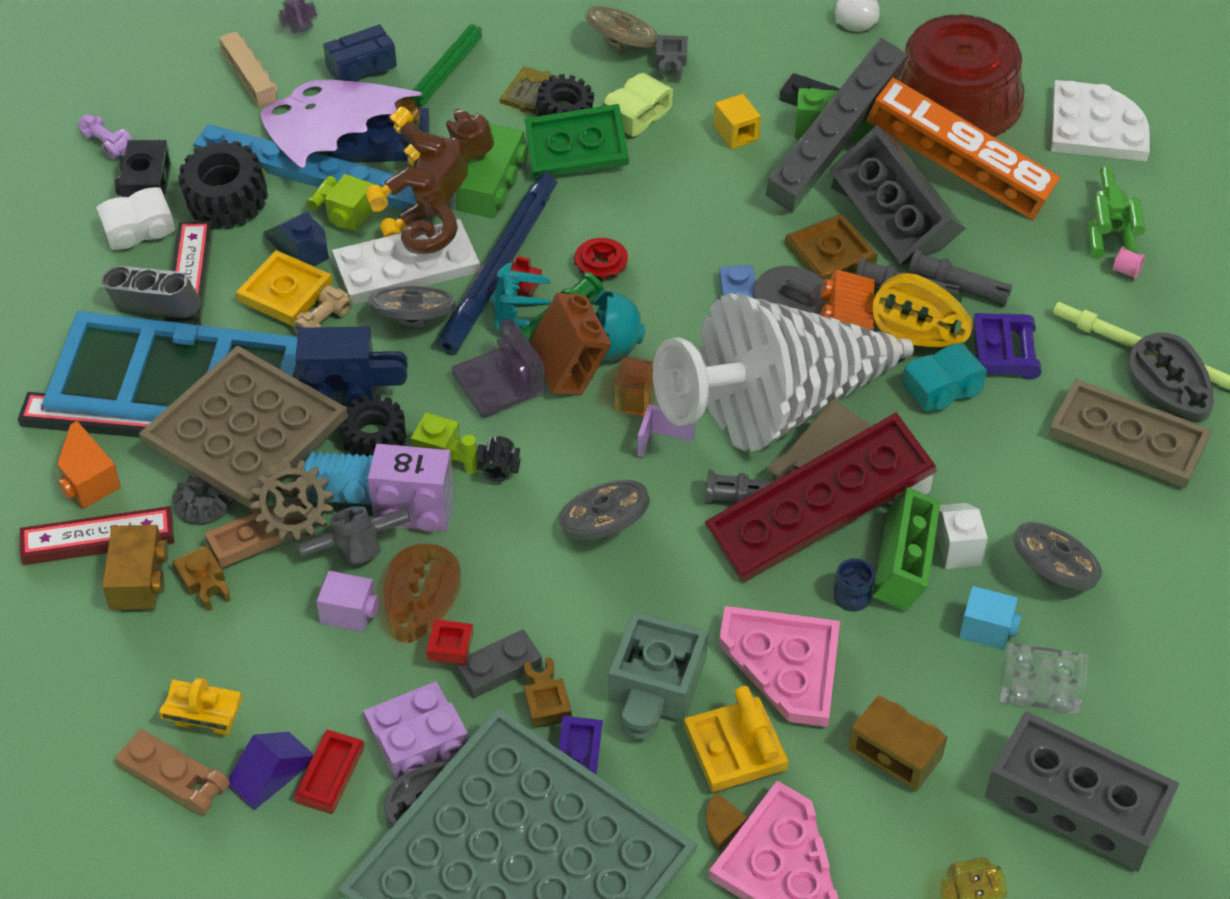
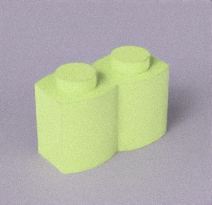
M640 73L628 79L624 88L609 93L604 99L603 106L619 104L624 132L634 137L641 134L652 121L660 119L671 109L673 88L646 73Z

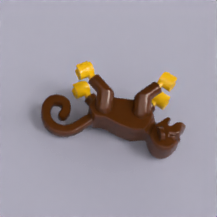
M401 106L390 118L395 122V131L401 133L410 143L404 149V153L408 156L407 160L411 166L406 167L384 181L385 185L383 187L370 185L366 190V197L372 211L380 212L388 205L386 196L389 194L394 196L408 186L412 187L417 203L400 213L397 220L393 218L384 219L381 222L380 229L384 237L401 233L403 246L410 253H435L448 246L457 234V221L453 211L447 204L468 175L469 158H480L490 152L494 146V137L487 119L479 113L473 116L461 109L454 110L456 122L450 120L446 122V127L450 134V138L422 132L412 123L414 122L412 114ZM437 215L443 222L441 231L435 235L434 225L423 219ZM421 235H425L426 237H428V239L416 238Z

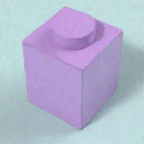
M328 571L316 601L320 624L365 632L369 619H374L379 609L380 599L379 596L375 595L373 579Z

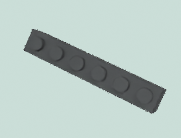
M880 37L771 175L768 181L766 196L793 213L866 120L876 98L891 78L898 79L902 74L908 54Z

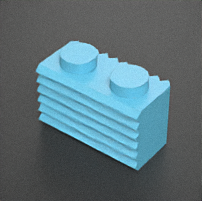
M313 450L308 454L305 461L306 471L309 472L311 468L316 466L319 469L317 479L327 477L330 484L323 491H333L334 499L326 503L371 506L368 483L373 459L371 454L368 457L364 454L359 457L357 454L352 456L350 453L345 456L342 452L339 455L335 452L331 455L328 452L323 454L321 451L316 454ZM315 488L312 489V493L308 497L311 502H318Z

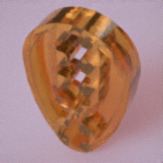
M417 544L403 549L391 561L385 578L384 603L386 620L392 637L402 643H411L418 640L432 630L434 619L442 620L454 604L461 588L460 565L454 554L446 548L435 544ZM430 560H435L436 562H433L430 566L431 577H427L424 581L425 592H421L419 596H413V594H417L419 591L418 579H423L425 575L424 564H429ZM412 613L413 622H409L407 627H402L401 624H405Z

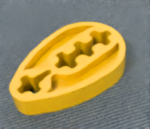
M903 273L889 278L881 285L873 302V316L879 329L884 333L892 334L896 339L907 338L912 341L913 345L945 347L964 343L972 331V319L961 303L936 283L916 274ZM889 294H893L896 296L895 302L903 305L906 300L911 301V308L913 310L920 311L922 307H926L929 309L928 315L933 318L926 317L924 321L918 320L919 314L917 312L910 311L908 315L901 313L902 307L894 304L891 309L885 306L886 301L882 298H888ZM955 320H959L962 322L961 328L964 330H959L957 334H953L950 332L951 326L946 323L953 324Z

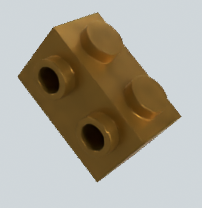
M158 525L111 526L102 587L109 610L156 609L157 594L164 592V573L161 570V563H167L168 543L167 540H161Z
M878 694L852 726L848 749L917 792L943 758L948 736L941 733L935 725L921 721L908 713L900 704L888 701Z

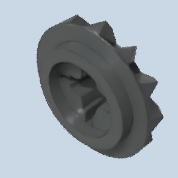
M189 475L187 482L177 483V491L172 495L177 514L183 519L194 523H205L220 518L228 511L233 500L232 497L201 478H194ZM206 491L209 493L208 498L201 497L199 500H196L195 494L203 495Z

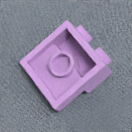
M437 681L363 710L364 720L395 781L405 773L422 766L451 760L468 741V733L452 702L448 704Z

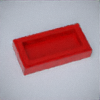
M326 729L294 794L295 803L333 814L365 748L364 740Z

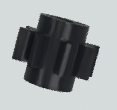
M495 436L489 438L487 446L478 445L475 458L477 460L476 469L482 470L483 476L490 481H505L508 479L510 472L518 474L521 462L519 458L521 449L514 448V443L506 437Z

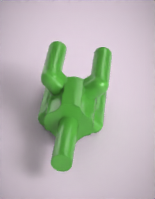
M1109 166L1103 167L1100 170L1103 190L1097 192L1094 199L1096 218L1087 224L1091 256L1093 258L1103 257L1105 251L1102 234L1116 231L1121 235L1122 245L1125 249L1138 253L1135 236H1141L1146 231L1141 202L1136 197L1128 199V194L1122 191L1121 186H1116L1113 168Z

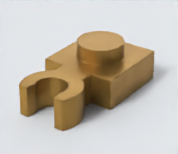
M207 545L173 560L174 569L190 596L199 592L201 604L205 610H212L209 598L213 595H221L226 603L231 600L228 586L223 582L225 580L223 569Z
M550 657L545 658L546 670L543 672L533 671L530 661L524 664L525 679L529 684L524 686V695L532 727L562 722L563 716H572L563 678L554 680V662Z

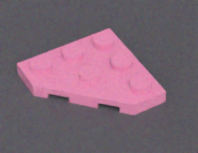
M724 606L719 647L788 722L828 727L840 621Z
M777 780L711 867L709 879L741 899H839L837 891L833 887L829 872L830 865L823 839L819 835L812 800Z

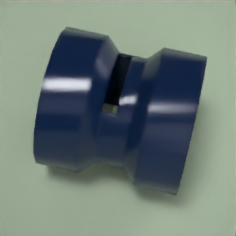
M851 558L839 564L836 572V584L834 586V600L842 609L857 612L869 605L872 597L875 571L868 562Z

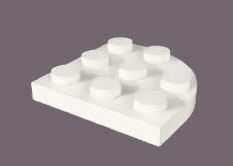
M1055 80L1053 87L1051 152L1147 162L1150 153L1149 124L1143 111L1131 99L1112 90L1106 84L1096 85Z

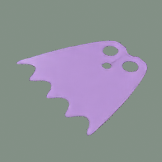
M314 80L294 89L290 96L267 105L262 109L260 115L263 125L277 146L296 165L304 168L306 166V159L311 153L337 150V140L339 137L347 133L366 132V122L368 119L377 115L393 114L396 111L395 102L405 97L420 96L422 93L365 82ZM318 86L322 88L321 92L317 95L309 97L303 95V92L310 87ZM309 104L316 105L312 109H305V107ZM280 105L291 106L290 111L285 114L274 115L272 113L273 109Z

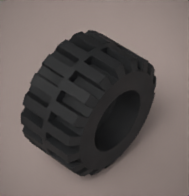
M220 140V143L216 144L212 141L206 143V147H197L194 149L195 153L193 155L188 154L184 159L186 164H181L179 168L180 175H178V181L191 216L195 220L199 219L200 224H207V226L211 224L214 229H220L221 226H226V229L234 228L233 225L246 224V219L248 218L254 219L258 215L257 210L264 208V200L268 197L267 184L257 154L253 153L249 146L245 145L242 147L241 142L237 141L228 143V140Z

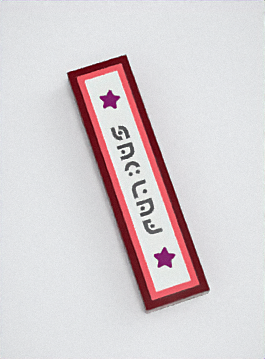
M171 506L20 528V558L22 564L28 565L108 553L111 526L158 525L161 540H167L168 544L175 543Z

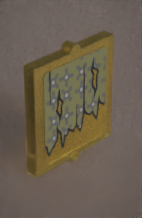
M523 66L500 97V103L520 109V112L527 111L536 114L535 106L539 85L542 84L544 79L549 81V76H552L549 71L542 72Z

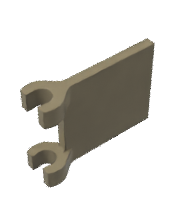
M832 399L786 454L775 459L768 470L773 474V479L776 481L872 425Z

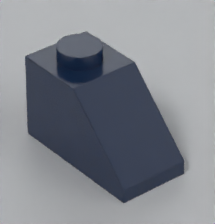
M308 212L294 216L264 231L265 237L280 252L312 266H316L329 259L325 230Z

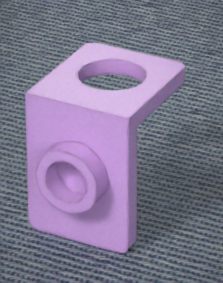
M648 404L638 433L637 456L643 458L651 433L692 441L695 436V423L677 426L667 419L660 406Z

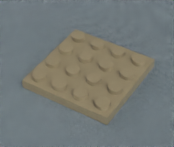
M237 345L147 425L139 435L141 443L252 509L251 503L259 501V498L253 496L252 488L263 487L258 476L261 474L269 478L272 475L270 471L272 464L278 470L284 469V460H289L292 468L297 467L300 460H304L312 450L320 445L346 420L348 413L347 407Z

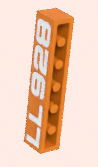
M893 77L876 98L866 119L868 123L873 126L878 125L898 141L1034 221L1061 178Z

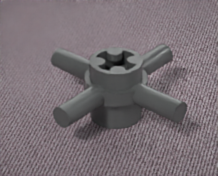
M346 504L344 510L331 518L332 532L298 542V547L302 557L336 546L341 549L346 563L351 565L365 563L380 553L381 548L376 537L377 533L411 522L407 508H403L373 518L368 515L365 507Z

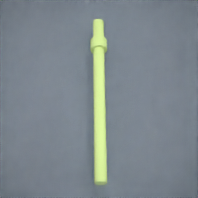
M1058 302L1054 308V315L1077 324L1078 329L1089 334L1092 331L1130 348H1133L1142 339L1138 335L1098 319V314L1086 309L1082 312L1061 302ZM1146 349L1145 354H1152L1157 358L1158 351L1156 350L1155 352H1150L1148 349ZM1205 365L1211 383L1230 391V375Z

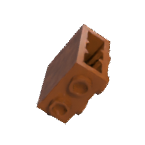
M556 293L528 345L552 393L582 395L594 377L604 356L607 354L611 342L586 295Z

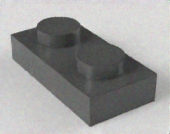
M524 629L469 654L466 665L455 664V670L472 697L476 698L524 675L525 662L530 661L533 670L543 666L541 654Z

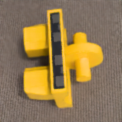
M197 677L193 683L172 679L167 699L161 706L159 714L161 719L174 721L175 726L190 728L196 725L211 728L213 733L228 735L234 724L243 697L239 691L209 686L208 680Z

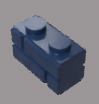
M380 24L323 44L325 64L330 73L334 75L335 80L356 82L367 76L385 72L397 66L394 42Z

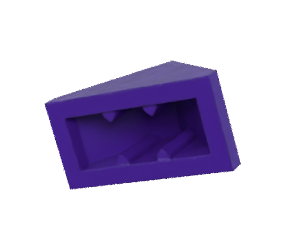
M290 732L255 734L251 737L228 779L230 781L229 788L253 810H256L306 769L314 754Z

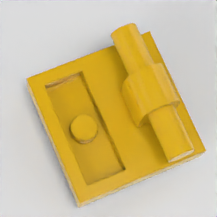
M741 686L734 691L738 703L684 718V729L712 793L788 770V758L760 697L753 698L748 686Z

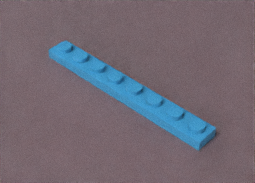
M211 124L205 127L193 143L194 149L199 146L201 148L206 147V143L212 141L214 144L220 143V140H228V143L233 141L241 142L242 147L247 145L252 149L253 153L257 154L263 172L319 187L327 176L334 177L338 182L344 174L383 187L385 185L384 181L395 175L315 152L307 157L306 166L301 168L274 141ZM410 186L394 196L392 194L386 196L388 200L387 206L404 211L417 203Z

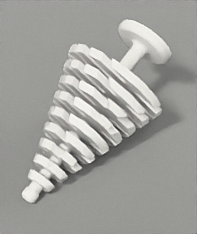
M729 293L721 296V300L717 299L710 307L712 317L705 315L700 330L704 347L698 345L697 350L693 343L681 337L664 340L661 343L653 361V384L661 411L670 422L677 426L696 423L704 414L707 406L720 428L723 430L726 426L728 427L732 445L743 451L750 448V451L753 452L761 450L774 440L787 434L790 430L803 424L806 420L819 414L832 399L837 402L845 398L852 391H856L868 381H872L880 376L882 372H886L896 366L899 359L909 358L913 354L914 348L912 341L907 338L896 339L892 334L875 332L852 323H841L840 320L831 317L825 318L819 314L789 308L788 306L771 303L763 299H754L739 293Z

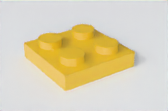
M275 250L236 291L237 301L293 326L296 316L301 312L305 314L316 303L322 290L326 286L333 284L332 274Z

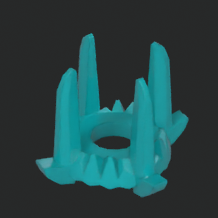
M507 263L499 269L496 276L499 279L495 295L490 297V302H495L496 320H493L494 326L504 336H507L506 329L523 328L532 321L529 319H516L517 316L515 314H518V311L515 309L516 304L550 305L552 302L547 299L517 296L516 291L520 289L517 286L519 282L551 284V281L543 275L512 271V263Z

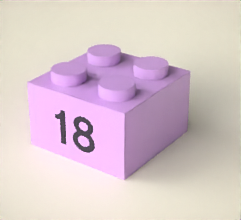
M376 443L368 476L373 518L407 508L411 522L396 527L447 532L454 502L451 450Z

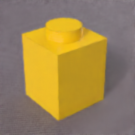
M743 93L715 102L714 128L731 150L759 140L761 115Z

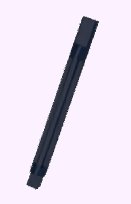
M547 171L537 177L528 189L436 340V344L448 355H456L496 289L499 279L496 276L499 269L513 261L550 199V195L558 182Z

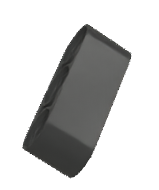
M116 266L108 270L101 280L104 289L120 311L187 318L195 314L201 306L200 297L189 278L182 272Z

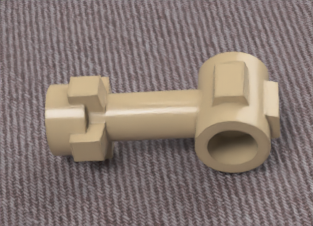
M331 285L326 286L318 298L321 305L312 312L308 311L305 314L301 312L296 316V321L293 322L295 332L298 334V328L321 327L319 323L333 312L339 317L345 316L353 303L349 299V295L340 288L335 289Z

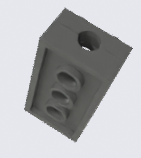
M1025 711L991 771L985 797L1139 872L1170 809L1179 783Z

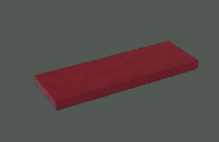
M895 412L705 521V524L742 583H745L898 495L907 487L910 488L937 472L935 463L898 413Z

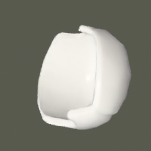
M837 0L834 10L836 24H840L848 31L857 33L869 30L879 21L880 7L878 1Z

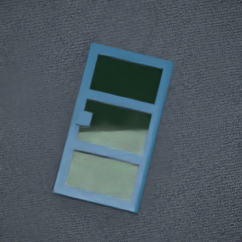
M77 311L46 391L43 409L152 422L237 345L295 378L297 374L295 360L297 337Z

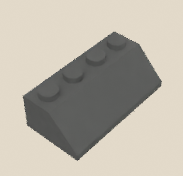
M878 125L828 169L901 265L911 262L916 249L922 250V253L927 256L941 251L966 229L896 139Z

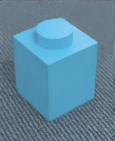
M972 586L959 638L1005 650L1008 635L1017 636L1022 617L1021 614L1014 613L1018 597Z

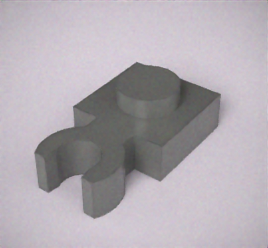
M657 35L656 64L659 65L660 79H664L667 71L675 72L676 79H681L682 66H686L688 36Z

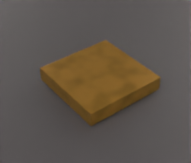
M842 213L785 236V245L801 264L824 280L830 279L835 269L848 273L857 271L861 257L867 258V262L877 263L878 254Z

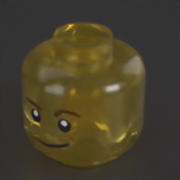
M985 857L951 863L946 872V880L940 881L942 899H1005L1007 897V885L1002 869L999 865H993Z

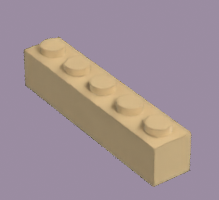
M237 31L220 36L219 42L222 54L257 106L261 107L276 101L277 86L274 81H270L268 72L262 69L260 60L255 59L253 50L247 47L244 37L241 38Z

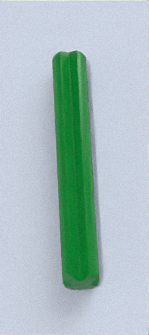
M469 24L412 90L421 92L422 95L411 97L414 100V104L423 106L482 38L481 27Z

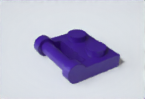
M974 313L973 333L976 359L985 367L987 374L1021 375L1029 380L1038 378L1041 375V363L1036 359L1033 333L1036 330L1034 317L1027 314ZM1011 331H1015L1019 335L1022 357H1014Z

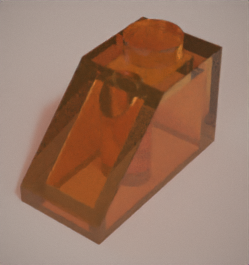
M632 355L623 357L615 382V411L645 416L648 404L653 405L656 397L653 384L654 359Z

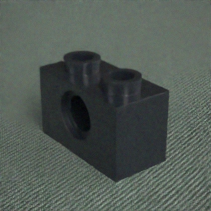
M127 140L126 151L120 154L121 176H116L115 179L117 195L130 197L140 190L157 187L161 188L166 199L171 170L167 140Z

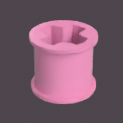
M1123 246L1116 257L1112 271H1118L1136 280L1146 255L1132 252Z

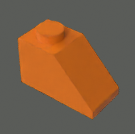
M78 421L72 423L57 463L62 478L58 480V485L68 500L74 498L81 508L84 509L120 489L121 484L113 461Z

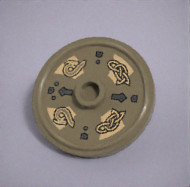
M592 6L586 12V21L595 30L605 35L604 41L621 53L630 45L650 48L657 43V32L650 25L631 14L604 6Z

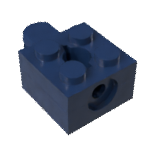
M370 326L298 328L295 360L299 381L343 406H351V401L354 399L361 403L362 396L368 395L369 400H374L375 386H402L407 381L408 359L406 355L401 351L373 352Z

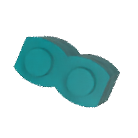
M958 343L945 347L935 355L923 356L910 362L904 367L902 385L925 412L942 410L950 406L954 400L967 397L972 398L978 395L984 388L987 370L963 343Z

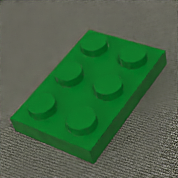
M619 104L524 119L534 179H537L546 171L551 176H558L629 164Z

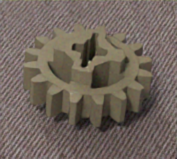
M284 460V469L278 470L272 464L270 466L272 475L269 478L261 474L258 476L263 487L252 488L253 496L259 498V501L251 503V508L253 511L262 512L255 518L258 525L268 522L265 530L267 535L271 536L276 531H279L281 542H285L288 535L293 534L298 543L301 542L302 533L307 532L312 538L316 536L313 528L315 525L323 528L327 526L322 516L323 514H333V507L326 504V502L334 499L333 491H323L330 483L327 477L317 479L319 475L318 467L314 466L308 472L303 460H300L297 468H292L289 460ZM288 478H297V480H296L295 482H290V483H282V482H280V481L285 480V479H288ZM313 488H315L318 495L316 508L313 507L308 498ZM269 494L276 500V507L273 509L272 515L268 510ZM282 494L290 498H295L298 495L303 508L294 504L287 508V503ZM290 520H305L300 524L288 525Z

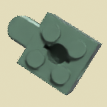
M635 611L632 612L608 673V700L624 704L620 713L622 730L628 736L634 739L650 738L656 731L662 715L684 721L707 659L709 631Z

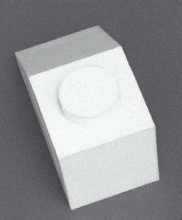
M967 503L940 505L936 539L944 568L955 569L982 566L988 537L979 508Z

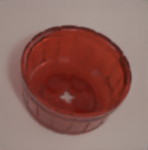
M953 14L926 21L909 37L905 47V53L908 55L903 72L897 79L898 81L993 137L1006 132V129L1009 130L1018 121L1023 112L1025 93L1021 72L1022 54L1017 41L1005 28L982 17Z

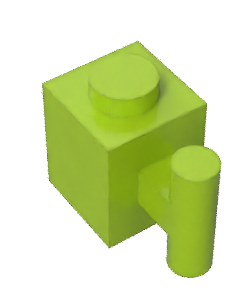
M344 174L338 182L334 177L327 176L307 200L306 204L311 210L316 211L324 203L326 205L328 223L357 232L373 212L366 197V190L373 183Z
M425 412L411 437V446L451 450L452 466L455 461L463 463L466 473H475L477 471V460L475 459L477 453L476 437L467 434L460 440L458 421Z

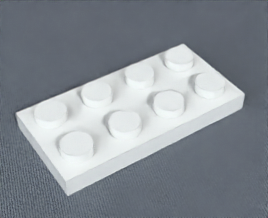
M461 219L456 220L458 229L453 241L435 253H410L403 246L401 233L332 250L334 263L344 289L349 295V299L353 302L352 305L369 301V297L372 294L384 289L403 286L425 287L477 274L480 270V262ZM443 223L434 225L435 235L441 231ZM421 235L416 239H428V237Z

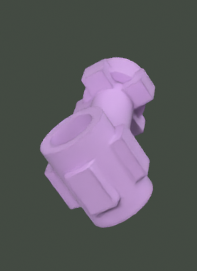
M91 114L82 116L78 123V128L84 137L89 138L92 136L103 141L102 148L111 159L115 160L121 153H125L127 140H133L126 130L120 129L112 133L103 127L105 123L101 117H94Z

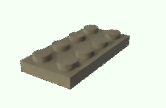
M1075 379L1050 426L1048 436L1186 488L1208 443L1212 430Z

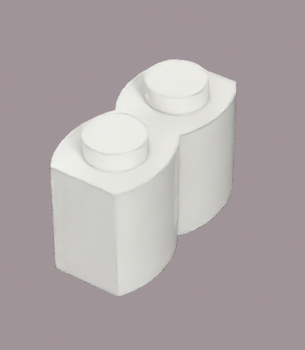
M161 188L143 189L132 194L130 197L113 198L96 207L111 250L128 249L143 240L161 239L175 231L172 214Z

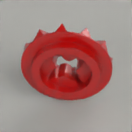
M590 239L582 243L575 252V265L578 266L579 274L589 272L595 277H601L605 281L607 276L617 278L620 271H626L628 252L621 243L613 239Z

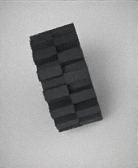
M559 74L558 79L554 75L549 76V81L544 79L538 88L535 106L536 116L593 108L594 92H591L589 84L584 86L585 81L580 78L578 82L575 81V76L570 75L569 79L565 78V74ZM556 101H566L573 105H562Z
M374 394V400H369L368 395L362 396L361 403L354 399L351 401V407L345 406L347 407L348 417L339 426L345 451L349 450L352 456L358 454L359 457L363 454L366 457L370 454L373 456L376 443L404 446L406 438L404 412L400 410V405L397 402L392 404V399L387 396L384 401H381V395ZM371 424L385 426L381 431L374 433L360 430Z

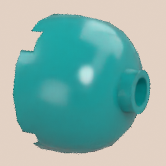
M608 290L600 291L593 305L599 306L596 315L611 342V346L602 361H615L626 357L632 352L636 344L642 343L645 335V325L641 324V316L637 306L628 297Z

